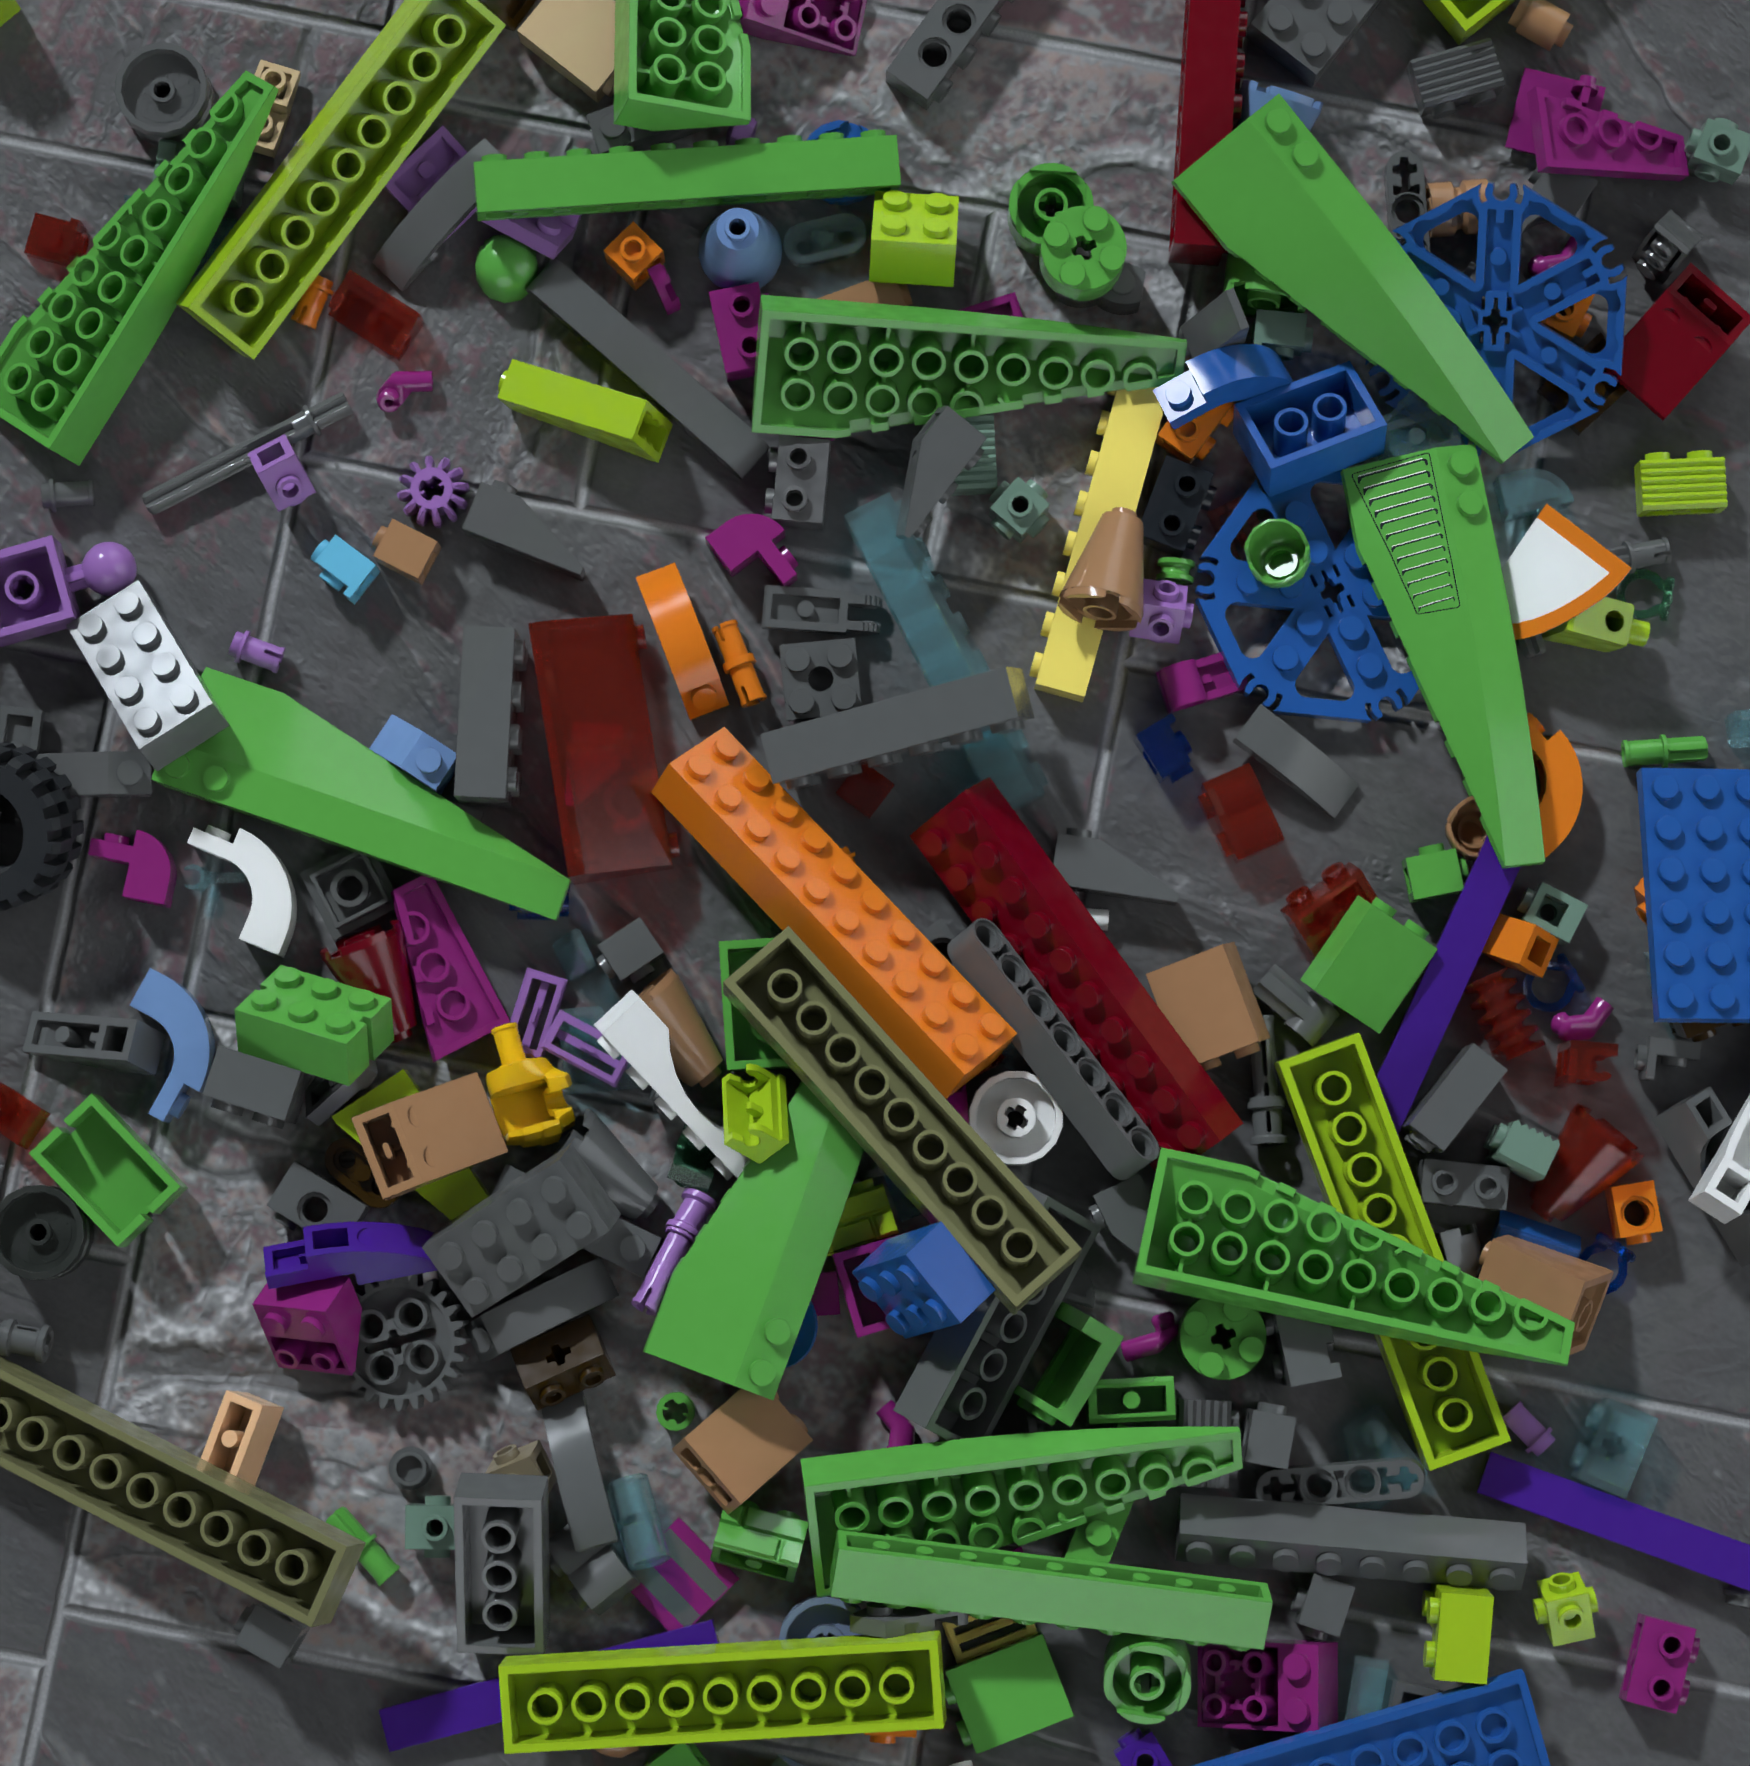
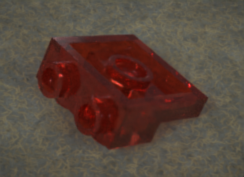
M1337 862L1328 866L1321 873L1323 879L1321 882L1310 889L1307 886L1295 889L1286 897L1288 904L1280 909L1299 942L1307 948L1313 959H1315L1358 895L1369 903H1372L1374 898L1377 897L1361 869L1351 862L1345 865L1342 862Z

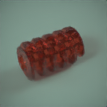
M1511 966L1471 982L1464 990L1465 995H1479V998L1470 1005L1472 1010L1486 1011L1477 1021L1478 1026L1493 1027L1484 1036L1485 1042L1499 1041L1500 1043L1491 1052L1492 1058L1506 1057V1061L1546 1045L1544 1040H1530V1037L1539 1027L1537 1024L1524 1025L1523 1023L1532 1014L1530 1008L1517 1009L1516 1007L1525 998L1524 993H1510L1509 991L1518 982L1517 977H1503V974Z

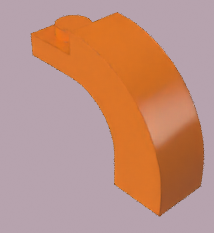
M675 562L635 577L689 719L692 720L728 706L729 702Z
M1528 712L1527 717L1533 760L1540 779L1538 800L1546 858L1564 841L1576 822L1582 802L1583 779L1578 757L1564 733L1559 730L1547 740L1542 735L1545 732L1543 725Z

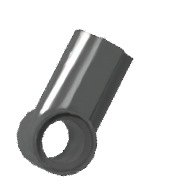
M1276 964L1270 968L1253 989L1255 997L1284 1020V1026L1311 1048L1317 1044L1340 1016L1327 1001L1315 992L1305 990Z

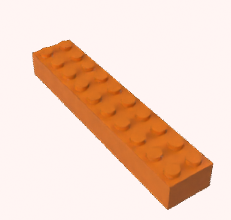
M725 727L668 764L651 793L782 931L789 926L945 1099L949 1098L1000 1056L1017 1035V1032L780 784L772 783L771 775Z

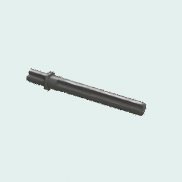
M341 391L310 408L304 405L302 406L304 409L302 412L143 493L142 499L147 510L152 515H156L252 466L253 464L247 453L283 434L286 435L291 445L315 433L317 436L322 435V429L354 413L347 398Z

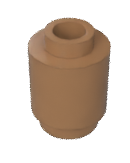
M1520 0L1508 24L1517 28L1515 33L1548 51L1551 50L1554 44L1561 48L1574 26L1567 22L1570 13L1547 0Z

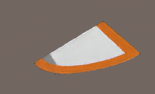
M1547 503L1502 568L1515 640L1542 634L1586 611L1611 593L1632 569V567Z

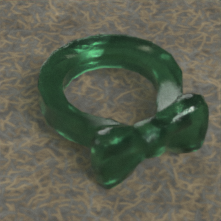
M1636 569L1634 574H1627L1617 586L1616 600L1626 602L1625 591L1631 582L1637 579L1652 581L1663 592L1661 604H1657L1647 610L1634 609L1633 618L1647 620L1659 616L1661 621H1668L1670 607L1673 602L1675 578L1670 576L1663 580L1656 572L1648 569Z

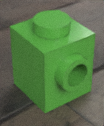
M1443 843L1418 848V856L1408 857L1401 861L1410 903L1460 894L1464 887L1463 883L1466 882L1469 875L1465 858H1458L1456 848L1445 850Z

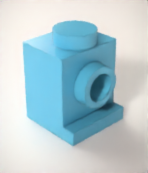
M336 534L330 542L326 539L323 540L310 558L323 570L319 575L323 581L338 592L343 586L347 588L343 594L354 605L380 573L376 564Z

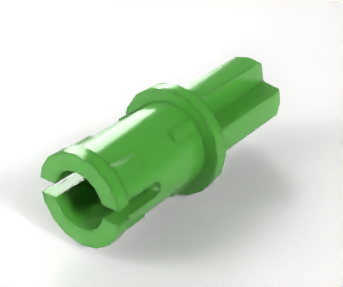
M1660 734L1659 739L1622 740L1621 759L1624 768L1660 764L1662 768H1667L1668 763L1704 761L1708 757V743L1703 736L1666 738L1665 734Z
M346 1507L337 1509L328 1517L326 1523L366 1543L358 1561L376 1580L379 1586L401 1568L398 1564L396 1565L374 1540L377 1535L375 1533L370 1535Z

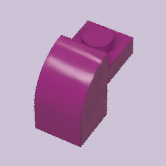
M760 514L735 516L705 537L706 545L731 577H734L757 558H760L780 586H791L798 581L797 573L794 570L799 566L798 562L784 545L779 549L775 546L785 538V530L780 524L767 516Z
M136 830L133 846L129 845L130 838L111 833H105L103 840L91 838L88 855L95 859L129 865L122 894L123 897L132 901L171 908L177 881V868L171 852L161 841L141 830Z

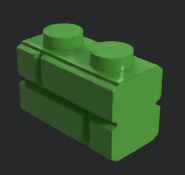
M1174 1376L1099 1379L1086 1401L1087 1423L1176 1420Z
M746 1500L729 1515L724 1510L722 1511L710 1561L794 1583L808 1529V1522L801 1520L800 1516L794 1512L780 1510L772 1513L761 1510L757 1504Z

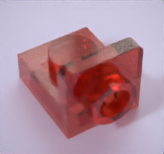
M35 212L24 253L28 257L67 267L76 256L86 255L90 236L86 233V227L78 219L71 218L70 221Z

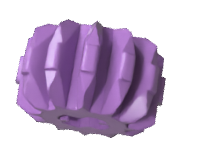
M426 456L425 469L421 470L416 462H411L409 466L415 476H400V483L409 489L401 490L397 493L399 501L409 502L403 509L407 517L418 513L416 522L419 526L423 527L428 522L429 517L432 516L435 528H441L443 524L442 515L447 514L450 521L456 522L458 517L452 508L454 506L460 509L467 508V501L458 495L468 493L470 486L468 483L458 482L464 475L460 467L454 468L449 472L451 462L448 458L444 457L438 467L435 468L433 457ZM437 483L443 494L442 496L434 495L430 501L424 490L426 488L433 489Z

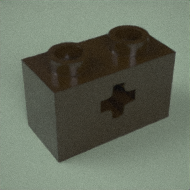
M589 1314L510 1349L524 1389L537 1411L547 1406L557 1405L569 1396L587 1388L597 1387L605 1380L616 1376L603 1340Z

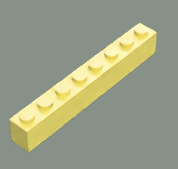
M1157 387L1134 391L1122 389L1107 392L1108 395L1115 396L1111 412L1102 410L1096 434L1104 436L1100 452L1091 450L1085 471V475L1093 476L1089 492L1080 490L1073 515L1081 516V521L1077 532L1069 530L1062 554L1070 557L1066 573L1057 572L1051 594L1059 597V600L1060 593L1102 514L1112 511L1115 507L1128 508L1136 513L1163 415V409L1153 392ZM1058 604L1055 613L1046 612L1040 636L1048 638L1044 654L1035 651L1029 676L1037 678L1035 690L1079 702L1084 701L1103 630L1094 628L1096 620L1083 616L1081 623L1074 621L1062 613Z

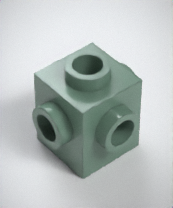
M1708 118L1700 130L1697 128L1692 129L1686 142L1684 152L1690 153L1687 161L1688 168L1695 170L1694 174L1702 180L1708 182H1718V180L1733 185L1741 175L1750 152V134L1739 130V126L1731 120L1725 118H1715L1713 120Z
M1017 477L1011 484L1003 481L989 498V501L993 503L989 510V517L992 519L991 526L1007 540L1013 537L1020 544L1028 535L1035 538L1050 520L1046 516L1050 503L1045 500L1048 497L1047 492L1031 479L1026 483L1020 477ZM1016 499H1020L1028 506V509L1022 513L1016 512L1012 508V503Z
M429 1495L425 1496V1504L410 1503L405 1505V1549H424V1557L427 1558L450 1557V1550H455L454 1504H451V1496ZM434 1519L441 1521L443 1524V1532L441 1534L436 1533L432 1528Z

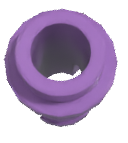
M246 630L245 633L237 631L230 645L228 655L235 657V662L237 663L244 660L277 673L280 667L279 662H282L286 648L250 636V631Z
M1521 1401L1503 1416L1504 1423L1528 1447L1525 1450L1527 1453L1532 1451L1538 1457L1556 1440L1550 1434L1552 1432L1551 1427L1546 1429L1523 1406Z

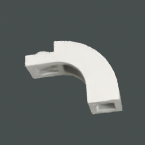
M207 825L204 832L193 827L187 841L189 845L237 865L244 872L250 883L252 905L239 939L284 958L295 930L297 899L292 879L281 859L264 842L239 828L234 842L231 843L229 842L231 834L221 829Z

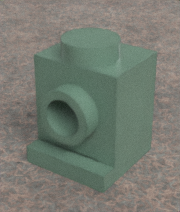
M1257 309L1253 318L1251 344L1266 346L1274 350L1282 361L1293 360V356H1301L1302 352L1311 353L1314 328L1306 327L1307 314Z
M1541 882L1535 890L1529 887L1526 889L1516 910L1523 913L1520 920L1538 925L1558 938L1559 945L1565 946L1570 943L1588 905ZM1542 906H1549L1553 909L1554 917L1551 921H1545L1541 918L1540 909Z

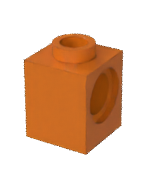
M634 221L603 250L606 262L635 291L649 279L647 269L659 263L662 265L665 263L663 250Z
M1654 1180L1604 1188L1613 1239L1625 1238L1627 1246L1652 1242L1651 1233L1663 1231ZM1632 1201L1640 1204L1644 1211V1218L1637 1226L1629 1224L1624 1216L1626 1206Z

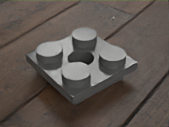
M855 638L779 645L786 721L816 719L862 706ZM823 669L832 675L833 683L826 691H816L809 685V676L815 670Z
M345 849L300 873L334 941L395 911L391 892L395 889L379 860ZM347 878L359 879L362 884L360 896L352 901L343 900L339 894L340 884Z

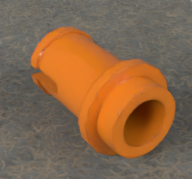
M318 275L300 298L290 319L316 330L328 296H333L335 293L331 290L334 282Z

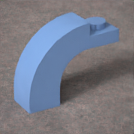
M150 968L129 1006L157 1020L166 1029L172 1040L174 1048L173 1066L148 1113L163 1122L170 1123L173 1117L179 1119L186 1110L191 1096L186 1094L189 1087L203 1093L216 1054L215 1038L209 1018L198 1000L181 984Z

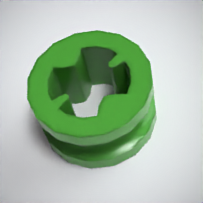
M1177 557L1158 558L1157 565L1161 567V572L1156 574V581L1169 580L1181 585L1193 584L1194 577L1190 575V570L1195 568V561Z
M672 1392L660 1399L656 1415L664 1428L671 1431H679L692 1423L695 1417V1406L688 1395L682 1392ZM674 1399L677 1404L684 1402L687 1405L688 1413H683L687 1418L682 1423L678 1424L675 1419L667 1420L663 1412L669 1409L665 1406L669 1400Z

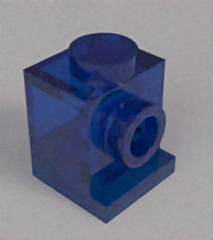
M1172 713L1139 732L1133 739L1159 783L1169 778L1172 784L1194 771L1190 764L1191 759L1188 756L1193 750L1180 730L1176 733L1173 732L1171 727L1174 726L1176 719Z

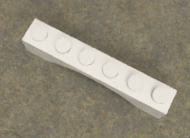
M633 990L629 991L594 1024L603 1034L597 1042L614 1060L621 1054L632 1065L625 1072L642 1090L650 1085L660 1095L654 1103L671 1121L678 1115L688 1125L682 1133L699 1151L706 1145L716 1155L710 1162L727 1181L733 1175L738 1179L749 1158L724 1145V1127L709 1120L687 1097L675 1072L670 1052L669 1028Z
M1750 1094L1688 1200L1724 1224L1740 1216L1750 1201Z

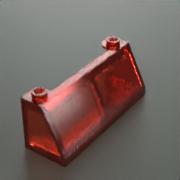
M633 614L528 623L569 879L574 885L674 869L673 858L681 857L677 832L668 833L664 805L651 793L659 780L640 661L639 650L647 649L644 625H635Z

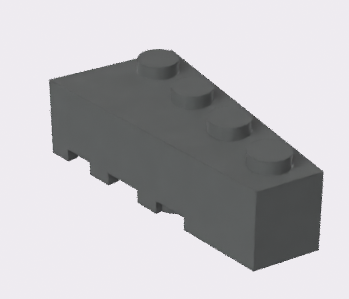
M1261 1311L1266 1328V1336L1273 1335L1276 1348L1275 1353H1270L1272 1372L1275 1379L1282 1378L1283 1386L1295 1387L1343 1377L1340 1363L1331 1362L1329 1351H1333L1334 1337L1330 1325Z

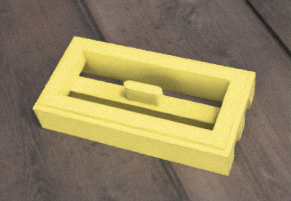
M968 1615V1622L977 1620V1618ZM1000 1618L955 1635L953 1629L958 1627L957 1625L942 1622L957 1664L1038 1633L1035 1624L1026 1625V1628L961 1651L959 1644L1016 1622L1012 1619Z

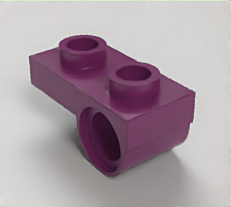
M1221 652L1197 660L1181 661L1166 666L1155 673L1167 714L1243 692L1248 684L1247 677H1245L1240 687L1237 688L1226 668Z

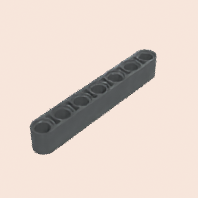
M557 258L552 259L526 287V291L536 302L737 478L743 479L770 449L769 445L757 433L752 432L745 422Z
M980 918L951 940L948 944L947 952L954 966L1017 1032V1035L1011 1042L1113 1177L1125 1181L1157 1159L1160 1148L1155 1136L1000 929L990 920Z

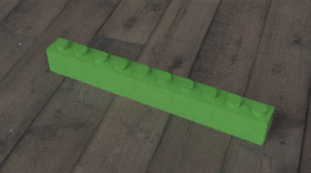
M867 130L860 133L861 137L844 138L843 133L830 132L819 135V140L802 141V136L785 135L778 137L777 142L760 143L759 138H742L736 140L735 145L718 146V142L714 140H704L693 143V148L676 149V144L659 143L652 145L651 150L634 151L632 146H615L608 149L609 153L592 154L591 149L578 148L566 151V156L549 157V152L533 151L525 153L523 159H507L505 154H488L482 156L481 161L473 163L477 221L873 196L875 191L899 190L901 186L897 135H886L885 130Z
M837 1530L829 1577L831 1597L839 1598L841 1601L851 1604L869 1601L882 1603L884 1606L893 1609H902L910 1606L925 1608L934 1614H947L949 1612L967 1613L974 1618L982 1620L999 1617L1012 1619L1014 1622L1023 1625H1032L1040 1622L1055 1624L1057 1627L1065 1630H1076L1081 1627L1097 1629L1107 1635L1130 1633L1153 1640H1163L1165 1638L1179 1639L1195 1646H1204L1208 1643L1220 1644L1236 1651H1248L1250 1648L1264 1650L1273 1605L1268 1583L844 1530Z

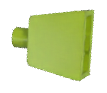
M1605 597L1571 620L1542 633V638L1547 641L1596 651L1612 652L1626 647L1627 644L1644 647L1649 638L1650 623L1633 619V604Z

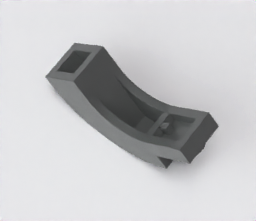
M601 1257L489 1310L469 1322L464 1329L467 1336L471 1338V1344L481 1364L556 1326L593 1310L619 1296Z

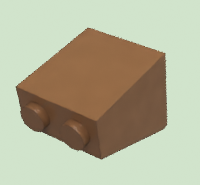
M1509 1234L1489 1241L1483 1248L1479 1258V1264L1483 1266L1478 1279L1500 1286L1501 1290L1519 1299L1525 1298L1575 1322L1570 1355L1585 1350L1614 1271Z

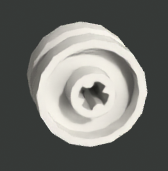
M1005 1071L989 1078L976 1091L968 1110L969 1125L1006 1166H1025L1041 1159L1056 1144L1063 1127V1110L1040 1079L1026 1071ZM1012 1111L1019 1112L1023 1118V1123L1020 1126L1017 1125L1016 1128L1008 1125L1009 1119L1007 1115Z

